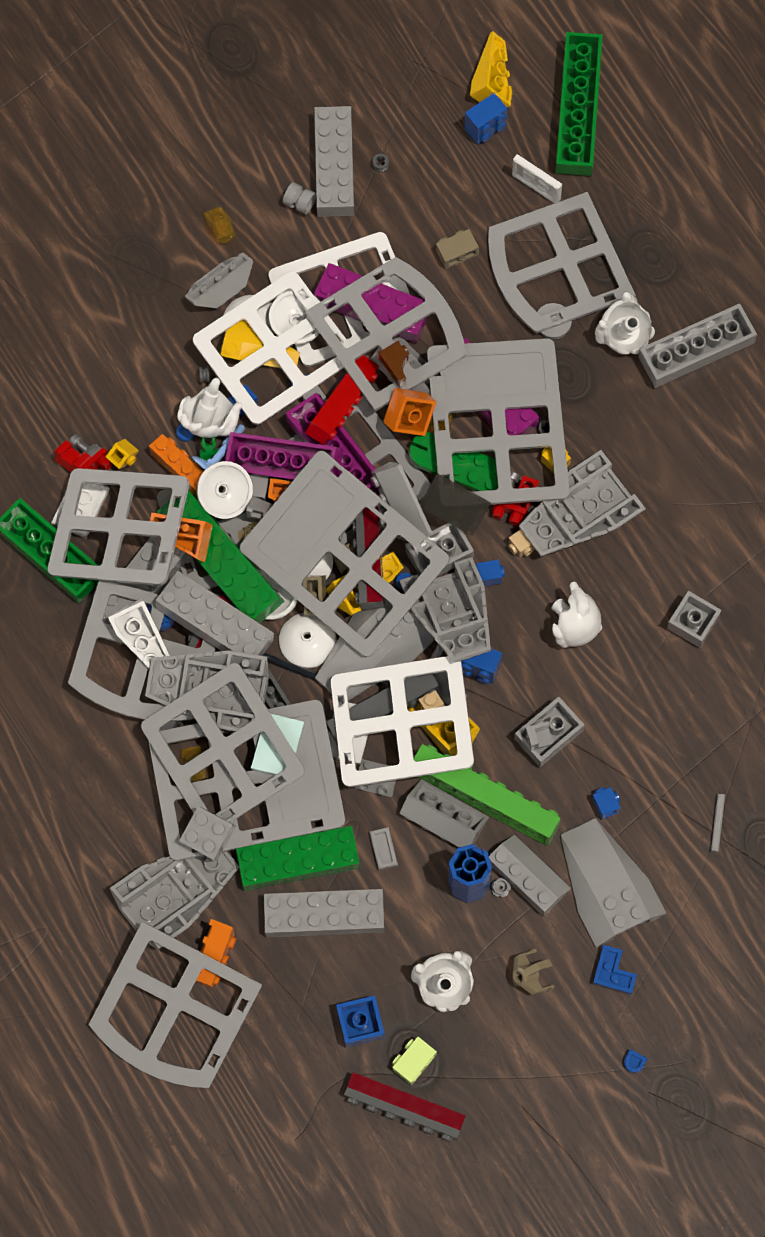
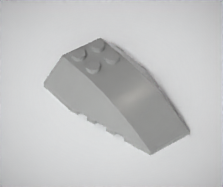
M602 450L568 472L570 489L568 498L565 500L542 501L519 525L521 531L541 557L614 531L646 510L635 494L631 496L611 470L612 463Z
M472 557L455 562V572L436 578L411 608L414 615L454 663L491 651L485 587ZM418 574L399 580L404 594L417 580Z
M384 598L385 608L361 610L353 614L348 625L364 639H367L392 610L393 605ZM410 609L374 654L369 657L360 654L340 636L317 673L315 680L332 694L331 679L334 675L413 662L435 639ZM379 682L348 687V701ZM338 696V700L344 704V696Z
M235 651L151 658L145 696L167 706L228 665L236 663L242 667L260 698L265 703L269 679L267 657ZM230 682L204 699V705L220 729L237 731L255 719L254 713L234 682ZM190 710L184 712L185 714L194 717Z
M596 818L560 835L577 911L596 948L614 940L615 936L646 921L651 922L667 914L648 877Z
M227 851L221 853L218 861L205 855L175 861L170 856L167 858L163 857L154 863L139 867L112 886L110 891L121 913L136 931L143 921L176 938L190 928L240 867ZM154 941L148 942V944L158 950L163 947Z

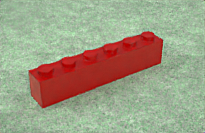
M363 355L355 363L367 380L373 384L379 375L376 373L379 365ZM348 373L341 380L305 432L322 445H325L328 439L330 441L334 439L337 434L336 428L341 429L346 421L344 417L349 418L354 410L352 406H357L362 399V396H360L362 392Z

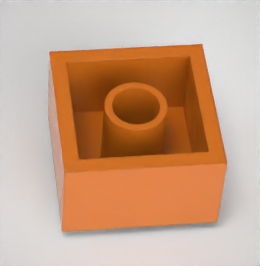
M394 388L383 423L394 432L425 436L437 401L427 392Z

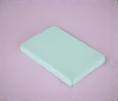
M271 714L296 753L304 722ZM262 731L251 769L277 775L286 769V764L266 732Z

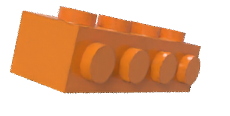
M163 434L160 435L149 445L151 456L171 475L185 476L190 483L189 490L197 497V484L203 473L202 467L196 461L192 462L186 451L183 449L179 450L172 438H167Z

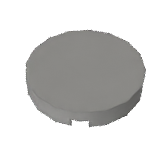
M550 303L540 307L537 313L543 316L565 307L561 304ZM560 314L551 317L552 322L562 319ZM572 321L539 333L547 339H560L569 332Z

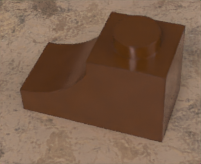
M396 341L379 352V360L398 387L402 388L406 385V376L403 368L408 363L409 351L405 345H401L399 341Z

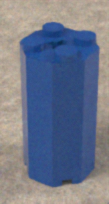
M474 844L456 849L449 862L448 882L452 895L457 897L458 900L470 903L483 899L487 893L492 873V865L487 851L477 848Z

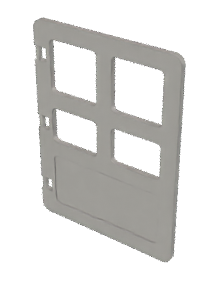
M531 339L465 344L466 357L441 371L440 376H433L429 379L431 397L437 401L433 411V424L441 504L444 507H463L565 500L569 496L570 489L554 342L551 339ZM448 345L431 346L427 351L428 362L447 351ZM535 407L547 408L549 433L512 436L507 434L505 410ZM491 412L492 437L451 439L448 420L449 413ZM445 421V430H439L438 422ZM551 448L555 485L550 487L514 489L511 482L509 451L514 449ZM493 451L496 459L498 489L456 492L452 454ZM443 476L450 477V485H444Z
M319 451L313 456L240 545V550L246 557L360 654L366 657L374 654L450 561L449 555L324 451ZM334 467L342 472L339 477L331 472ZM378 504L387 509L383 515L375 509ZM369 508L386 522L387 526L363 556L357 557L340 543L339 538L362 510ZM399 535L430 559V564L405 594L397 591L372 569L375 562ZM424 541L432 547L429 552L420 547ZM328 552H331L347 565L350 570L324 602H321L306 590L302 583ZM361 580L367 582L393 605L392 610L367 639H364L335 614L336 609Z
M311 700L268 709L270 714L304 722L296 755L304 766L305 772L301 778L265 800L270 822L268 826L241 831L239 830L237 819L232 821L231 823L236 825L222 852L320 831L338 829L344 826L345 815L323 705L320 701ZM198 723L160 731L167 744L206 737ZM220 729L222 733L231 731L226 729ZM261 732L253 737L255 749L257 748ZM149 742L169 855L175 861L202 856L204 854L198 851L192 852L191 847L179 841L181 837L174 804L177 800L185 798L177 786L171 785L167 769ZM217 760L212 763L214 769V777L212 779L193 782L192 784L200 796L217 793L221 810L234 803L232 791L238 787L223 762ZM256 770L247 771L254 785H262L276 776ZM279 777L273 783L277 787L286 780L283 777ZM229 809L222 816L226 820L235 813L232 809ZM323 821V826L312 828L311 822ZM263 832L264 838L252 840L251 834Z

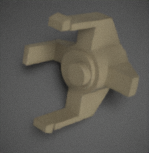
M531 949L529 952L517 955L514 958L511 980L514 987L520 986L531 995L551 991L554 988V985L542 988L538 981L539 971L552 966L550 959L535 964L529 963L527 959L528 956L537 952L536 949Z

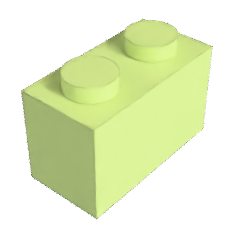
M419 1037L415 1040L411 1039L405 1046L406 1052L403 1055L399 1054L392 1062L394 1065L393 1071L411 1086L437 1055V1051Z

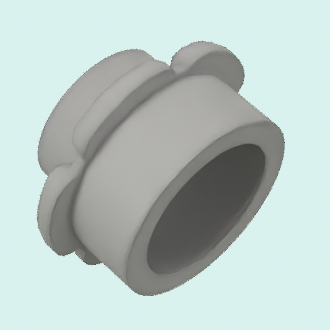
M498 878L491 885L492 893L497 897H506L509 894L508 891H510L511 885L506 879Z

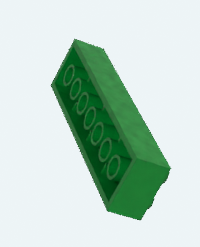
M566 32L555 173L592 176L603 34Z
M188 489L182 518L205 521L213 525L205 562L198 560L199 563L236 607L260 624L285 602L284 599L250 559L241 552L239 546L217 520L202 508L195 494ZM181 498L175 499L174 507H179ZM170 500L157 511L158 514L167 515Z

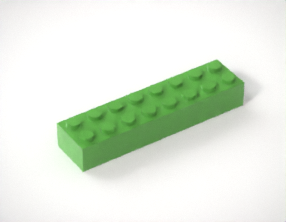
M422 744L414 757V761L419 762L451 756L448 754L442 755L437 752L438 750L435 747ZM471 767L463 770L418 776V778L547 847L559 828L561 818L558 817V813L551 809L547 811L541 808V804L538 802L524 799L521 793L509 791L501 782L496 781L494 783L489 780L486 774L476 773L472 771Z

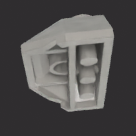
M240 253L237 257L223 261L196 281L185 295V298L195 306L218 308L246 287L253 260L246 254Z

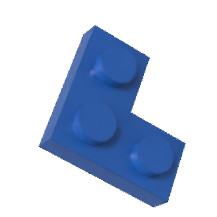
M603 945L593 984L632 995L637 974L618 969L623 950Z

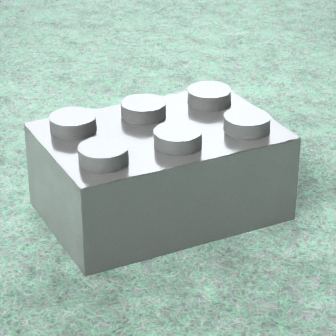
M456 519L433 530L431 534L425 535L449 555V564L439 576L454 569L455 562L470 557L474 558V550ZM425 541L420 545L426 552H429L432 548ZM411 543L405 545V552L420 576L430 564V559Z
M557 697L515 733L514 740L539 767H542L584 731L585 725L563 700ZM548 721L553 744L530 750L525 733L526 727Z

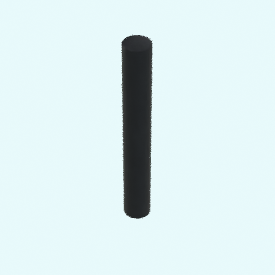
M263 654V656L267 657V662L312 680L316 677V672L273 655Z

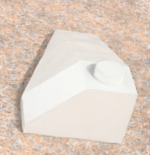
M143 599L123 607L108 617L116 635L149 669L151 658L170 656Z

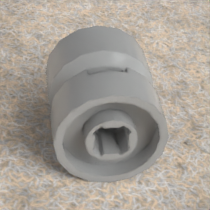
M292 182L284 194L283 204L291 208L296 207L297 211L307 215L314 205L317 194L309 189L303 190V186Z

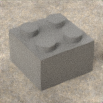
M688 591L671 617L667 629L701 648L719 619L722 610Z
M198 806L179 841L218 861L236 825Z

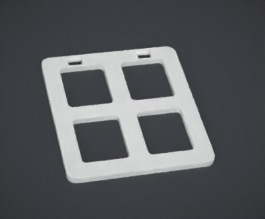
M378 232L272 268L269 271V280L272 284L289 272L300 274L321 266L326 269L328 263L338 266L337 262L339 260L370 249L377 250L382 264L388 262L384 260L382 253L388 251L390 259L395 258L386 234ZM392 276L382 282L384 285L410 295L406 283L397 276ZM344 315L352 335L351 338L347 339L351 346L370 335L369 332L364 331L361 321ZM298 319L293 320L296 324L300 322ZM309 342L295 344L297 351L300 352V360L306 367H311L336 357L329 346L313 350Z
M295 272L287 273L196 333L193 337L195 347L234 400L242 403L241 409L251 423L255 425L263 423L344 369L340 361L335 357L310 375L304 376L287 354L286 349L316 330L311 320L307 317L276 337L257 313L259 308L287 290H291L306 310L319 303L300 276ZM303 289L309 298L303 300L298 292ZM329 315L325 316V321L342 341V345L345 348L351 347ZM241 320H246L264 346L235 366L229 367L212 345L211 340ZM274 359L293 386L259 407L240 383V380L269 360Z
M449 656L341 673L332 677L331 689L342 781L347 787L463 770L473 766L474 756L461 661L454 663ZM447 672L451 704L444 707L409 712L404 684L405 678ZM389 681L393 714L351 721L347 695L348 687ZM338 696H344L345 706L339 707ZM453 721L457 755L415 762L410 733L411 728ZM396 731L399 764L357 771L353 738L379 732ZM344 754H351L352 764H345Z

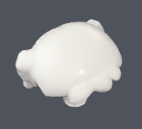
M625 292L622 299L610 305L596 327L595 338L598 343L608 345L619 354H639V349L648 345L649 340L653 338L655 329L651 326L649 313L637 303L634 295Z
M214 378L209 386L202 389L195 397L187 396L180 403L177 415L179 422L184 428L199 437H227L230 435V432L235 431L238 424L242 403L236 402L233 405L218 390L220 385V379Z
M576 582L570 583L571 595L568 599L570 606L564 602V599L556 600L552 605V610L559 615L558 625L554 623L552 631L556 637V643L562 648L585 645L593 640L602 630L599 608L593 598L584 593Z
M455 951L454 954H438L428 958L423 964L419 963L414 966L411 979L418 984L423 1001L429 1006L436 1007L441 1012L454 1011L460 1005L468 1004L470 1001L469 994L472 991L474 982L470 969L472 958L463 951Z

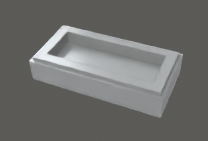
M389 827L370 831L378 869L382 870L398 866Z

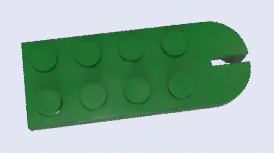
M426 432L425 436L417 435L409 449L411 462L416 467L438 476L434 433ZM479 452L452 454L455 484L472 491L498 489L496 459ZM443 476L444 479L450 481L449 476Z

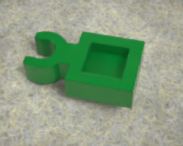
M202 437L201 444L204 449H200V458L207 461L209 458L212 459L219 448L213 449L216 446L215 437H212V443L207 444L205 438Z

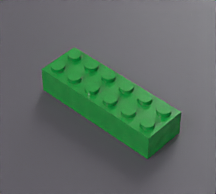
M19 498L0 517V536L75 601L80 603L98 585L99 580L54 577L48 572L57 529ZM71 541L69 542L65 563L99 566Z
M352 826L236 848L244 891L360 869Z

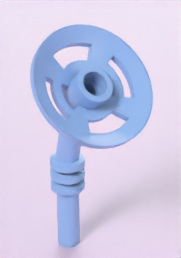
M240 424L234 432L243 433L245 427ZM229 436L223 441V446L212 459L209 458L206 461L196 456L192 458L204 469L219 462L227 453Z

